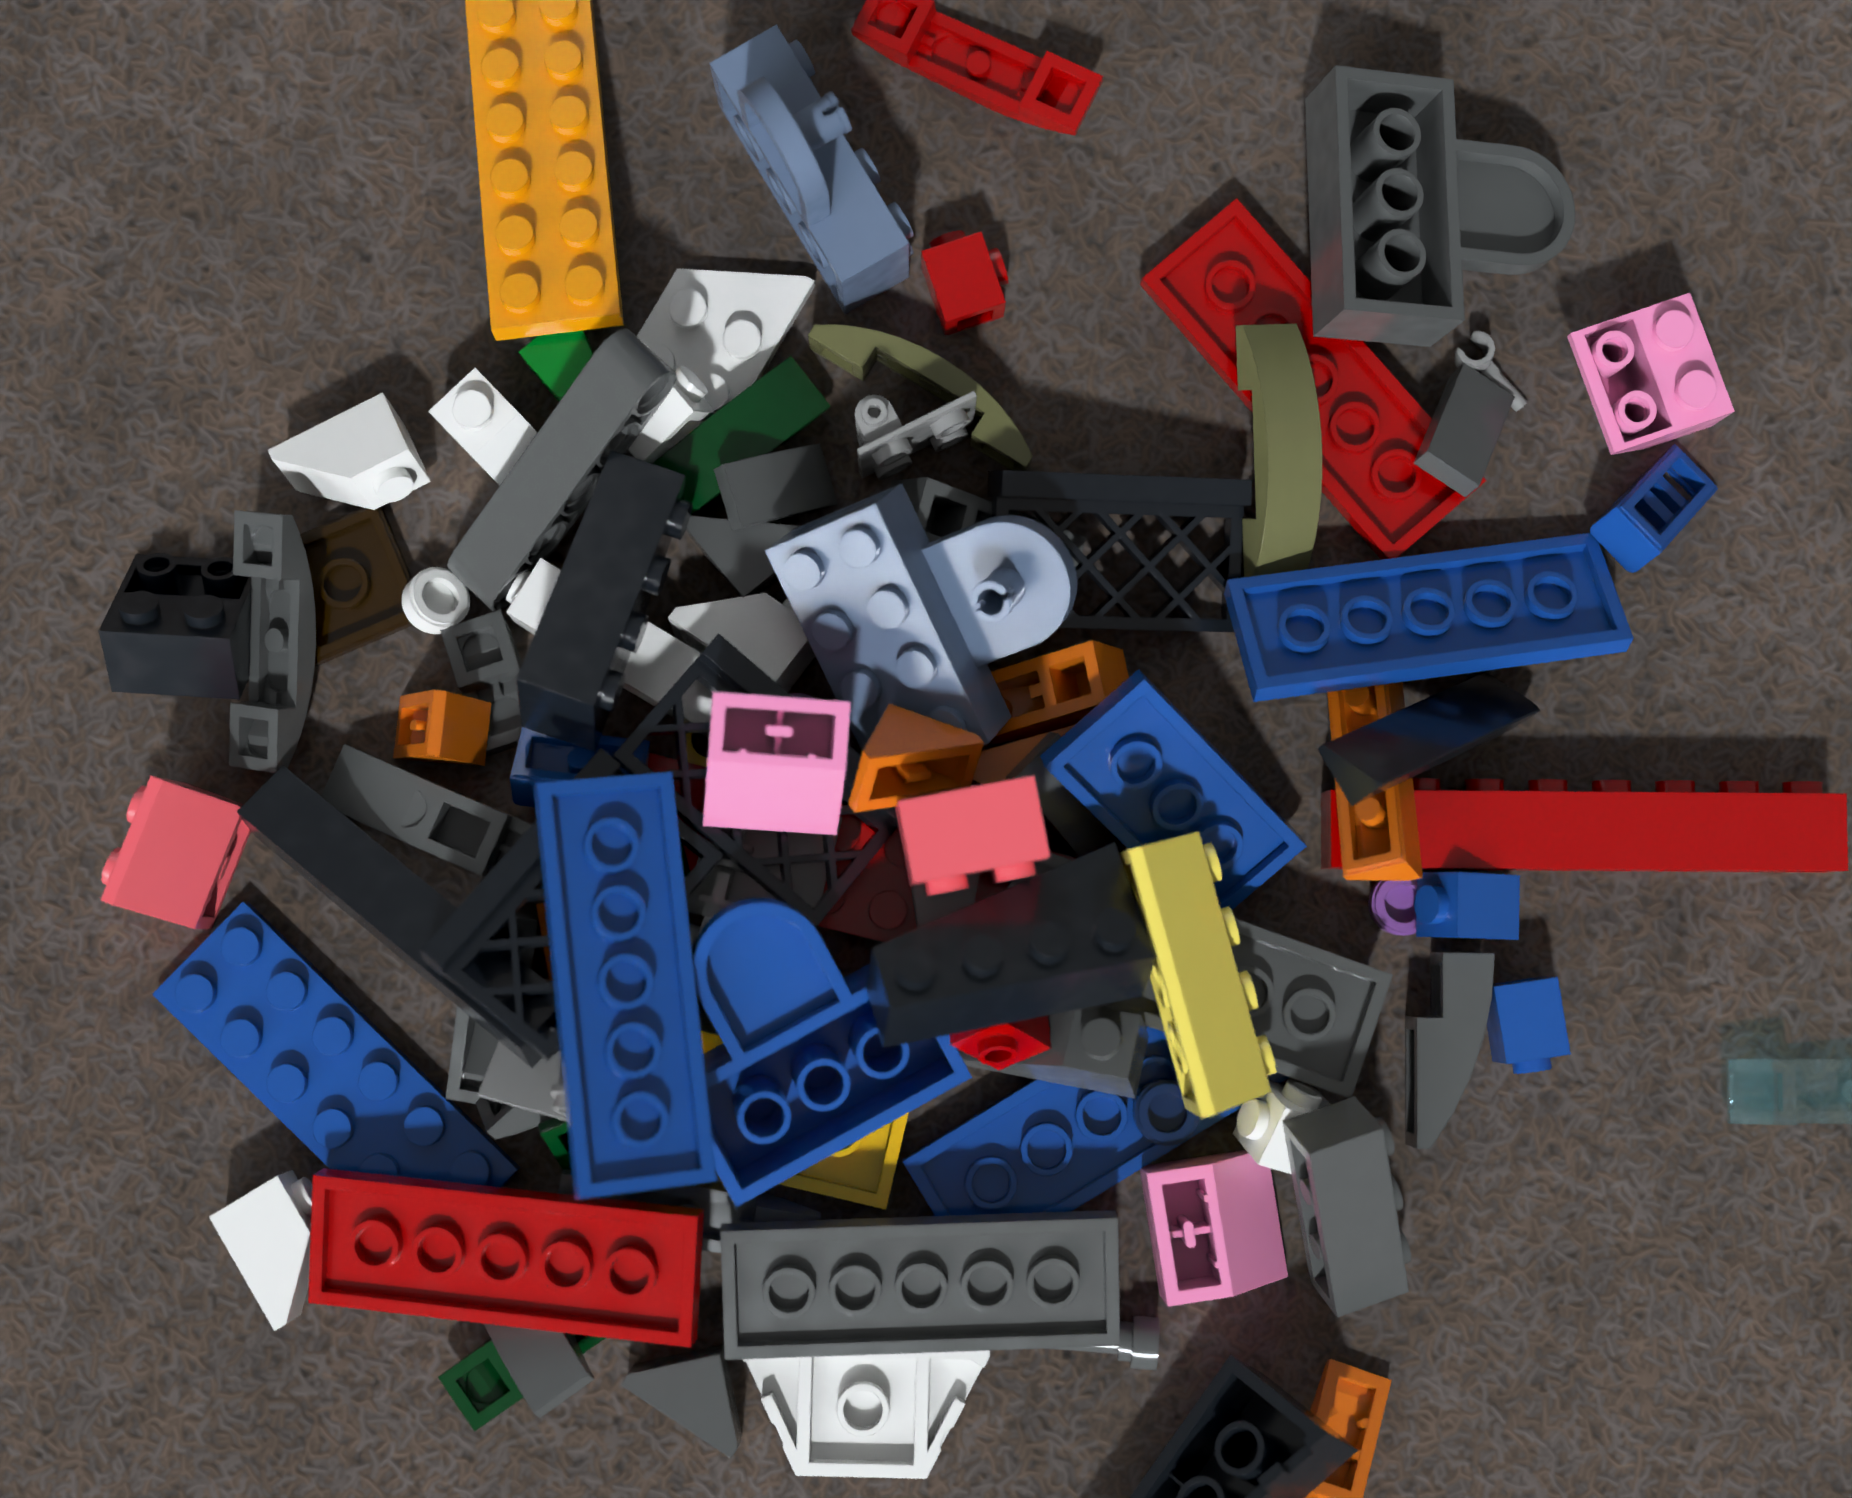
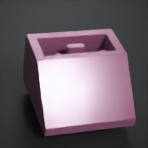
M1691 293L1572 332L1567 336L1611 455L1647 449L1709 428L1735 412Z
M713 692L703 826L837 835L846 771L851 702Z
M1246 1150L1151 1164L1140 1169L1159 1295L1168 1307L1233 1297L1288 1277L1271 1168L1258 1165Z

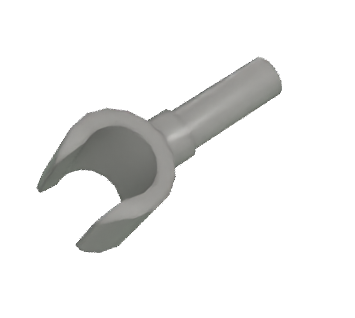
M1472 332L1470 341L1483 351L1485 357L1480 360L1470 359L1463 350L1457 347L1454 355L1456 367L1459 368L1465 363L1515 396L1511 407L1516 412L1519 411L1528 401L1506 379L1501 370L1492 361L1495 352L1493 339L1485 332Z

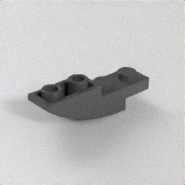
M344 744L321 795L322 798L342 814L481 876H487L532 825Z

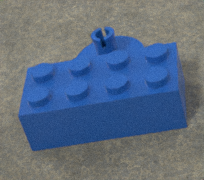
M750 898L732 903L717 912L705 924L697 937L692 953L696 992L723 1044L703 1054L715 1169L736 1207L972 1078L958 1049L950 1045V1035L883 1048L866 990L870 964L843 978L814 924L807 916L790 904L771 898Z

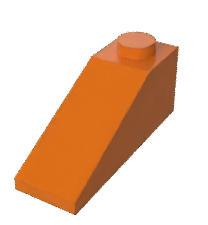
M1090 640L992 671V676L1012 717L991 742L983 745V747L1029 738L1076 725L1129 678L1123 649Z

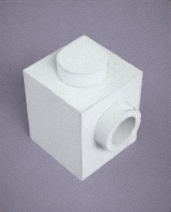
M1288 1079L1286 1084L1283 1085L1268 1080L1271 1092L1243 1103L1238 1113L1237 1125L1233 1135L1258 1165L1291 1174L1282 1121L1331 1104L1319 1091L1304 1082Z

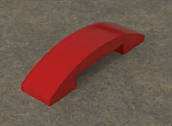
M866 0L851 28L853 36L893 62L994 112L1059 133L1076 136L1103 83L1102 75L1056 54L1046 51L1044 57L1040 58L936 11L935 0Z

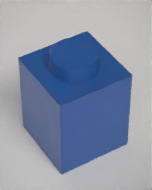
M1422 872L1423 877L1417 879V893L1414 901L1416 937L1519 940L1520 875Z
M1539 976L1493 983L1492 999L1487 1020V1031L1493 1062L1512 1064L1513 1073L1522 1074L1552 1069V1057L1571 1055L1558 977Z

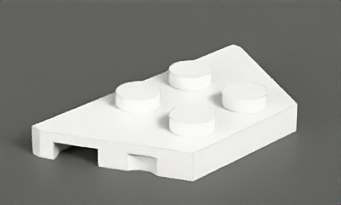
M677 268L637 337L674 371L680 365L690 369L707 388L708 393L703 398L717 412L763 376L815 288V281L807 276Z
M990 1350L743 1359V1362H746L762 1396L761 1401L771 1423L776 1426L783 1442V1449L796 1476L927 1479L941 1452L943 1442L950 1429L954 1427L965 1406V1400L982 1367H985L990 1358Z

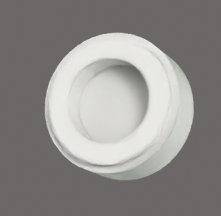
M430 567L420 571L407 583L402 593V607L407 619L416 628L429 634H441V629L454 626L465 618L470 607V595L467 587L450 570L441 567Z

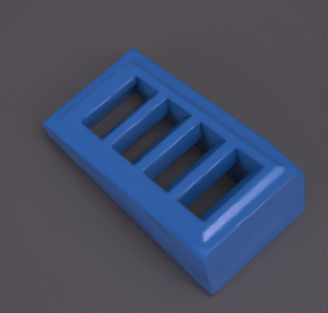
M1673 444L1591 526L1590 533L1626 571L1635 573L1658 556L1719 488L1676 444ZM1666 472L1691 496L1688 500L1663 477Z

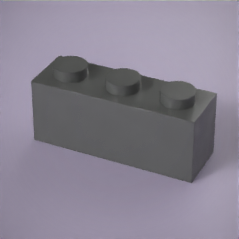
M1356 1097L1282 1121L1311 1284L1337 1318L1409 1292L1405 1264L1411 1262V1251L1398 1223L1397 1211L1403 1208V1198L1400 1188L1390 1172L1388 1156L1394 1154L1395 1146L1386 1122L1381 1117L1374 1118Z

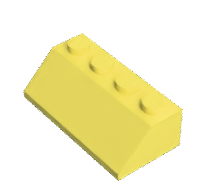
M1198 831L1119 853L1156 954L1149 979L1185 1109L1201 1118H1205L1270 1093L1271 1089L1267 1076L1276 1073V1065L1267 1037L1265 1035L1256 1037L1249 1011L1258 1009L1257 996L1248 971L1238 972L1231 947L1240 945V937L1231 908L1229 906L1220 908L1213 883L1222 881V872L1212 842L1202 844Z

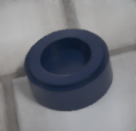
M1157 1079L1146 1084L1136 1095L1133 1103V1119L1141 1134L1151 1142L1163 1146L1177 1145L1187 1140L1197 1128L1200 1117L1185 1109L1178 1081Z

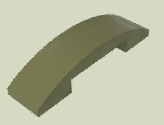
M838 324L813 326L808 334L810 349L862 381L865 380L875 362L878 361L946 403H950L974 391L977 395L974 420L979 423L971 434L970 446L1011 471L1029 470L1033 456L1012 419L981 385L955 365L922 346L881 331Z
M1297 324L1236 326L1238 391L1252 390L1256 518L1242 519L1244 577L1308 569L1315 543L1322 491L1321 423L1310 360Z

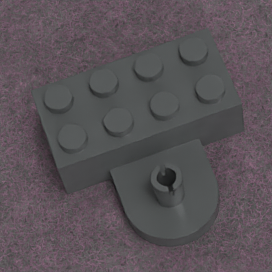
M1335 65L1305 99L1313 337L1431 347L1465 321L1462 270L1506 275L1530 273L1541 268L1557 256L1569 242L1575 225V203L1570 187L1561 172L1544 156L1525 147L1456 139L1454 79Z

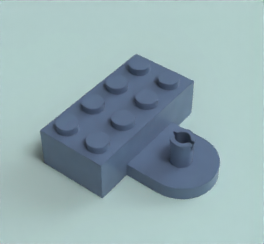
M776 24L710 62L718 104L844 314L849 313L909 278V256L914 253L908 239L914 236L913 230L899 205L893 202L886 206L875 185L881 182V179L867 152L862 147L853 151L844 134L852 131V127L844 109L839 107V101L836 96L830 91L823 97H820L810 78L815 75V70L801 43L796 39L788 44Z
M902 483L797 527L765 550L837 701L851 702L849 726L862 752L889 703L977 734L984 742V745L990 743L1012 716L987 663L1037 645L1050 637L1071 612L1077 593V574L1073 559L1060 538L1043 524L1027 517L1001 515L983 520L929 542Z

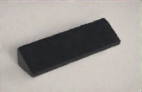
M1484 672L1327 742L1317 749L1349 803L1353 806L1516 728L1540 712V709L1531 700L1487 672Z

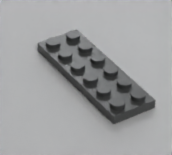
M1049 853L1050 858L1034 863L1037 875L1009 881L1006 889L1072 860ZM1235 919L1240 937V945L1232 946L1231 949L1238 972L1247 970L1252 979L1257 996L1258 1009L1249 1011L1256 1037L1265 1035L1269 1041L1276 1065V1072L1344 1097L1352 1098L1393 974ZM1148 979L1143 997L1112 1002L1104 1006H1096L1142 1015L1145 1026L1164 1032L1150 979Z
M1115 1210L721 1224L725 1360L1120 1346L1118 1216Z

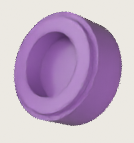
M1417 879L1410 881L1378 880L1373 886L1368 901L1369 911L1373 921L1383 931L1393 935H1411L1416 933L1414 901L1417 893Z

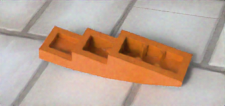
M1333 1359L1327 1360L1310 1412L1358 1449V1451L1305 1498H1363L1392 1380Z

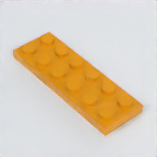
M465 0L490 323L496 341L624 326L592 0Z

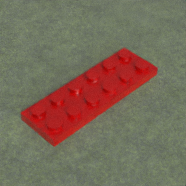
M1237 198L1142 278L1140 286L1252 413V390L1238 391L1236 326L1297 324L1310 360L1319 405L1322 436L1321 492L1381 560L1399 557L1467 498L1414 464L1432 418L1364 341L1313 337L1311 281ZM1483 477V479H1482V481H1481L1480 486H1481L1484 482H1486V479H1485L1484 477Z
M323 1168L313 1175L308 1303L691 1348L697 1340L704 1209L596 1197L575 1199V1195Z

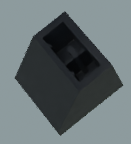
M165 553L136 554L99 629L112 692L240 700L249 679L252 577L233 575V558L229 557L210 559L177 557Z

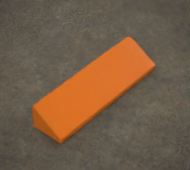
M1403 682L1327 692L1331 741L1405 708ZM1413 777L1351 806L1335 779L1343 877L1346 880L1410 881L1422 878Z

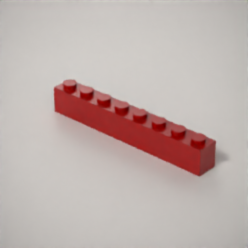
M1413 778L1422 870L1813 873L1848 871L1847 793H1823V782L1820 781L1782 782V793H1759V781L1719 782V792H1695V781L1665 780L1655 781V792H1632L1631 780L1592 781V792L1568 791V780L1562 779L1528 780V791H1504L1503 779L1465 780V791L1440 790V779ZM1328 790L1321 793V869H1343L1336 790Z

